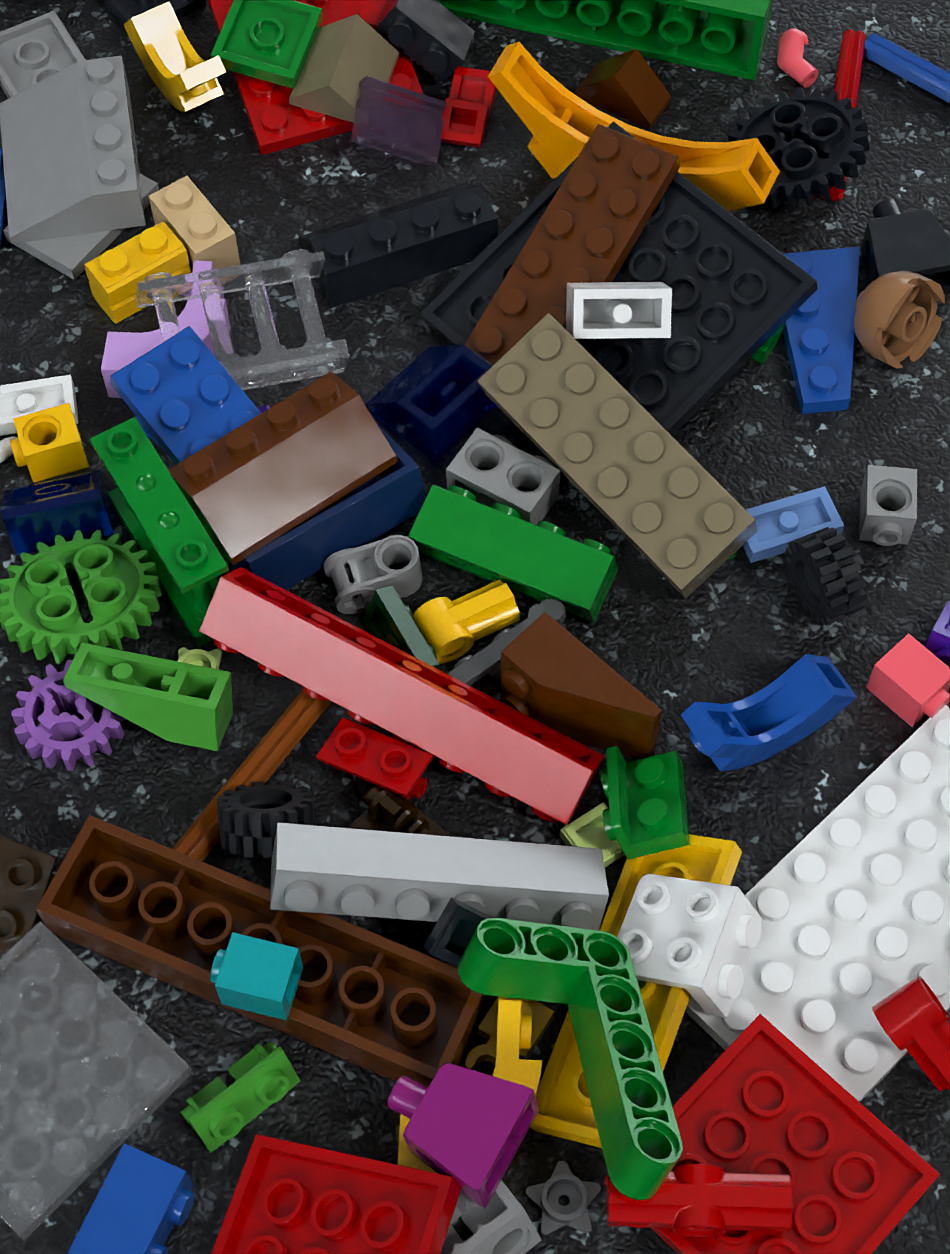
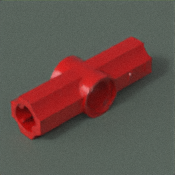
M679 1165L673 1167L657 1193L647 1200H636L625 1196L612 1184L608 1175V1226L672 1228L673 1233L690 1237L719 1236L725 1234L727 1230L790 1232L792 1228L793 1194L790 1175L725 1173L724 1168L715 1165Z

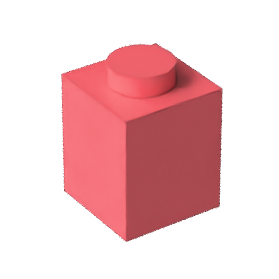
M908 633L874 665L866 688L913 728L925 715L933 718L950 702V693L948 692L950 688V668Z

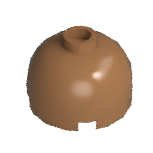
M909 271L885 273L871 282L859 294L854 312V333L864 351L897 369L903 367L900 362L908 356L911 362L921 358L932 344L943 319L935 315L937 301L945 304V295L941 285L920 274Z

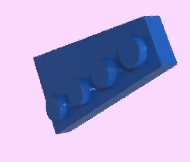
M860 247L783 253V255L817 280L818 287L808 300L785 322L783 332L801 414L848 410L851 398L855 334L854 312L857 300Z

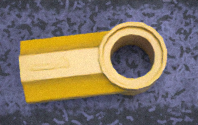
M497 580L453 601L448 597L432 599L415 611L413 619L425 641L434 648L438 663L447 664L464 656L473 647L476 640L520 621V611L508 585L501 580Z

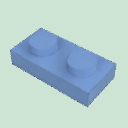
M824 486L746 509L756 520L757 532L742 546L750 563L786 553L789 542L825 527L836 529L837 535H840L843 532L844 524Z

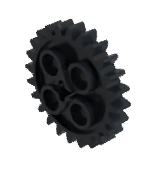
M798 88L795 97L788 98L787 94L782 91L779 95V101L775 103L768 98H764V108L762 110L749 107L750 119H737L738 131H730L727 134L729 142L757 138L780 170L767 196L770 199L772 209H776L782 200L788 201L791 210L795 208L799 199H804L808 206H813L814 196L820 194L827 200L830 199L829 188L834 186L844 190L846 189L844 177L857 178L859 176L857 165L866 164L865 152L870 150L866 119H862L861 109L859 107L852 108L851 100L848 97L838 101L836 91H832L825 98H822L820 88H816L810 96H805L803 89Z

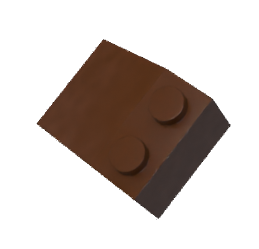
M546 612L501 651L502 703L581 744L605 751L606 748L617 745L623 756L636 760L655 756L662 710Z

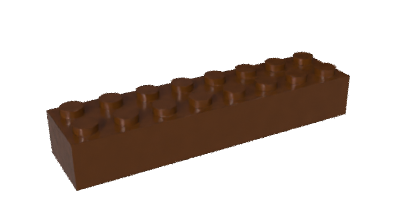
M91 815L88 816L36 908L48 932L396 1082L400 1077L407 1076L429 1087L439 1068L444 1063L460 1066L488 1004V995L476 993L461 981L457 967L329 914L270 910L271 890ZM232 932L299 948L303 970L287 1021L221 1004L215 989V983L210 981V974L217 951L219 949L227 950Z

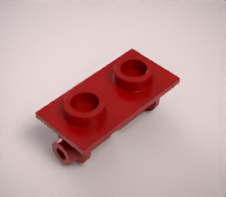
M342 717L316 755V759L333 766L336 770L345 771L409 800L412 797L420 799L424 795L428 781L421 776L433 759V755Z

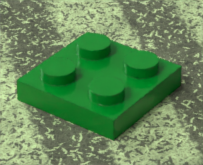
M234 0L212 50L211 59L219 55L226 70L294 89L322 23V8L294 0Z

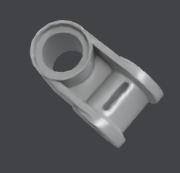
M392 535L360 547L340 550L330 555L323 563L324 572L327 577L333 580L337 592L335 597L336 608L343 614H355L367 610L376 589L393 585L400 598L408 597L420 588L423 580L418 547L413 540L402 535ZM395 564H407V566L402 569H390V567Z

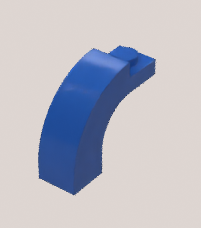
M805 654L780 677L755 694L728 704L695 701L681 716L691 730L689 731V737L695 747L703 754L711 757L720 771H730L763 761L801 741L834 718L853 702L857 696L829 657Z

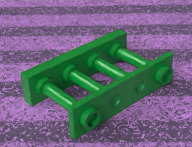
M133 417L90 438V442L118 487L107 492L112 506L132 539L136 541L139 551L146 549L150 562H155L160 586L199 648L214 640L199 630L219 583L216 577L229 571L228 565L137 419Z

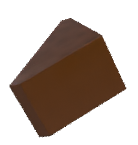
M637 48L598 62L575 91V95L582 100L648 130L652 128L671 103V95Z

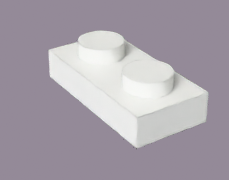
M71 374L0 385V436L17 433L13 418L70 403L75 422L78 424L75 387Z

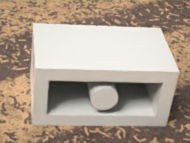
M663 282L567 283L566 330L575 339L671 338L672 288Z

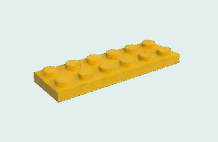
M689 834L690 845L627 859L599 931L618 936L640 879L647 874L730 886L742 854L741 849L735 841ZM637 980L661 1068L664 1071L691 994L684 988ZM568 1010L535 1095L539 1111L530 1128L536 1132L602 1148Z

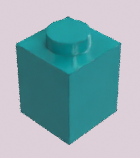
M232 932L227 950L219 949L217 951L210 974V981L215 983V989L221 1004L287 1021L303 970L299 948Z

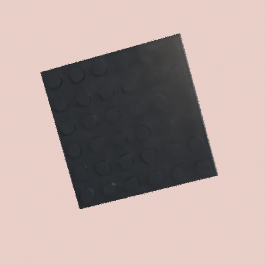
M614 121L608 126L612 130L634 138ZM576 159L420 313L424 322L457 351L460 352ZM677 172L612 281L663 282L672 288L671 338L578 339L577 342L673 436L818 289L817 280Z

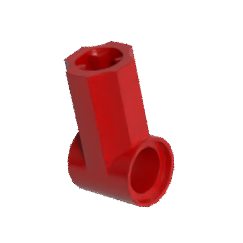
M918 976L874 1005L872 1011L897 1048L900 1050L906 1048L927 1077L941 1092L950 1089L949 1016L928 984L921 976Z

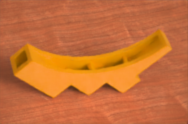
M520 42L505 47L487 76L533 134L527 147L551 178L558 177L579 156L597 124L608 127L613 121L637 140L678 156L681 165L678 172L727 211L764 204L780 172L757 138L732 142H694L661 136L628 125L596 109L566 89L539 65Z

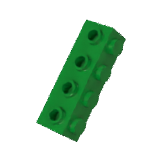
M432 485L408 535V538L417 545L419 553L492 583L501 580L508 585L510 590L539 602L546 600V598L557 599L563 603L567 613L595 623L618 572L615 557L610 555L611 550L607 546L592 539L585 538L580 543L565 537L566 533L564 530L546 521H538L537 525L519 519L521 515L506 505L494 503L491 508L476 502V497L463 488L450 485L448 490Z

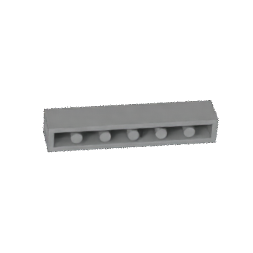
M277 823L271 861L270 910L437 922L449 900L453 897L494 918L599 930L609 897L602 849Z

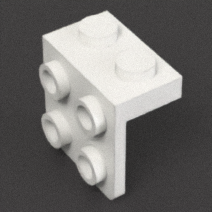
M647 874L640 879L617 937L626 945L630 953L637 980L684 988L708 1015L727 1018L734 999L742 991L744 970L752 949L760 941L763 919L739 887Z

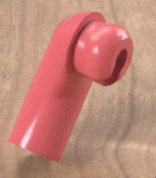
M791 28L785 31L779 38L777 65L800 85L807 88L815 82L819 71L803 58L804 44L808 45L809 41L807 35L801 30Z

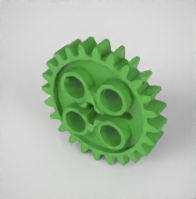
M77 530L73 540L67 542L58 534L55 536V545L51 547L38 542L36 544L39 553L34 556L22 552L20 557L23 566L8 565L7 571L10 578L0 580V623L2 629L6 631L9 642L17 641L22 653L33 649L37 660H42L50 652H53L56 664H61L67 654H74L75 657L81 643L102 647L110 645L114 649L123 650L120 639L124 636L135 640L140 638L137 625L151 626L152 621L149 612L159 611L160 607L157 597L162 596L155 562H150L148 551L146 549L138 551L135 540H130L122 545L119 533H115L105 541L103 540L101 530H96L90 539H84L81 531ZM68 569H74L92 619L90 623H84L66 573Z

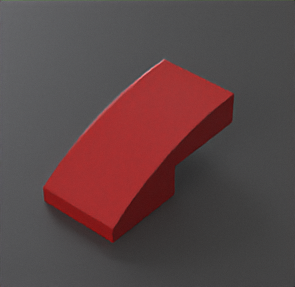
M460 66L455 69L449 98L445 99L437 137L439 142L481 148L497 90L487 77L491 71Z

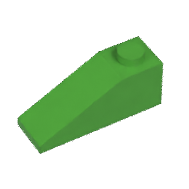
M81 643L63 679L65 687L169 742L218 751L233 715L231 672Z

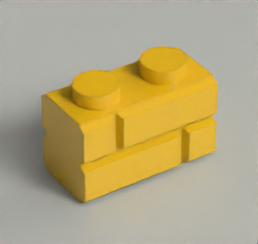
M163 221L84 264L93 297L115 324L190 283L192 277L186 248Z

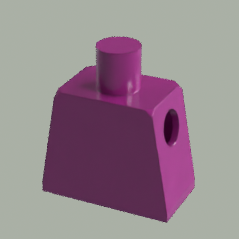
M444 1063L439 1068L429 1087L407 1076L400 1077L388 1099V1108L410 1119L403 1134L409 1150L436 1173L454 1177L461 1186V1192L485 1209L539 1111L533 1089L451 1063Z

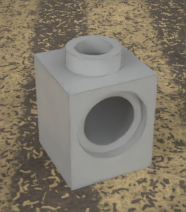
M868 465L860 490L859 540L872 541L883 546L908 545L917 520V469ZM882 507H888L894 511H888L883 509Z

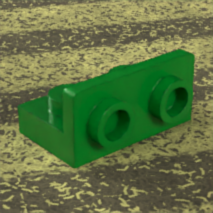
M617 745L606 748L607 768L601 769V782L605 795L609 799V809H604L602 816L609 840L618 841L628 860L690 845L683 763L677 751L626 763Z

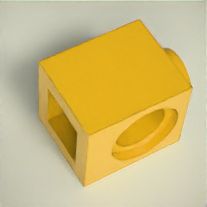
M70 403L13 418L18 435L17 438L10 439L13 455L18 467L27 465L33 483L89 467Z

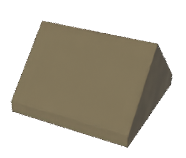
M357 14L320 27L296 86L291 92L289 104L372 128L397 64L399 52Z

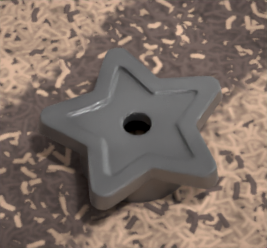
M559 1161L551 1178L546 1183L529 1186L526 1189L528 1197L542 1209L541 1232L544 1235H549L565 1225L583 1233L590 1232L591 1222L587 1206L600 1192L601 1186L599 1183L581 1181L572 1174L565 1161ZM561 1196L569 1198L570 1202L567 1206L560 1205L558 1200Z

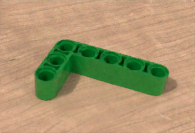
M487 918L481 921L458 964V974L461 981L471 990L484 995L568 1005L608 1175L612 1184L625 1196L636 1200L650 1199L657 1193L679 1160L683 1147L635 970L626 945L613 934L599 930L503 918Z

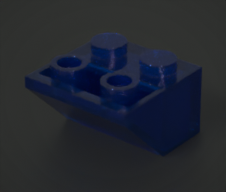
M464 344L429 347L371 398L365 406L372 415L432 461L436 462L496 407L478 383V380L492 365Z

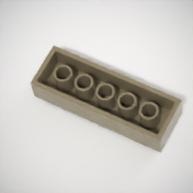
M550 313L541 319L478 380L481 388L491 401L560 469L571 483L685 599L757 532L756 520Z

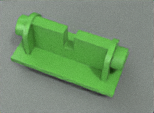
M269 1041L263 1047L259 1043L256 1044L254 1049L227 1069L235 1080L229 1087L217 1077L193 1097H189L186 1100L188 1106L180 1111L189 1126L193 1130L195 1129L210 1153L227 1140L236 1136L244 1126L269 1106L281 1100L289 1090L301 1082L281 1047L277 1048L272 1041Z

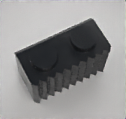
M387 0L375 28V31L378 34H382L384 39H389V43L395 45L397 50H403V55H409L410 61H416L417 66H423L424 71L430 72L431 77H437V82H444L463 62L475 33L473 29L436 0Z

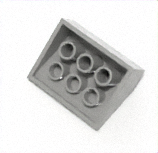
M122 55L77 61L0 103L2 153L8 229L11 244L146 225L131 98Z

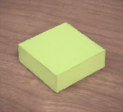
M603 802L560 829V837L566 846L602 849L604 867L606 868L625 856L618 841H610L606 834L602 813L608 807Z

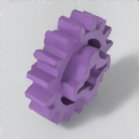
M67 660L64 671L57 672L51 664L47 665L46 673L48 677L43 680L31 675L28 680L32 691L17 692L16 697L22 708L14 709L11 713L16 726H18L14 729L20 744H25L29 757L35 759L42 755L46 767L50 769L56 765L59 759L64 761L68 771H73L76 759L83 758L89 766L95 765L93 753L100 750L102 753L110 755L112 749L108 739L110 737L122 739L124 736L119 722L127 719L104 707L102 712L99 704L64 686L63 679L73 660ZM44 707V712L38 717L41 708ZM102 712L99 723L95 722V718Z

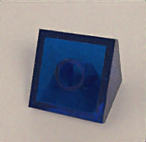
M100 469L5 490L0 511L17 556L22 552H37L36 543L42 542L48 547L54 546L55 536L58 534L66 542L73 540L77 530L81 531L84 539H90L96 530H101L102 537L114 534Z

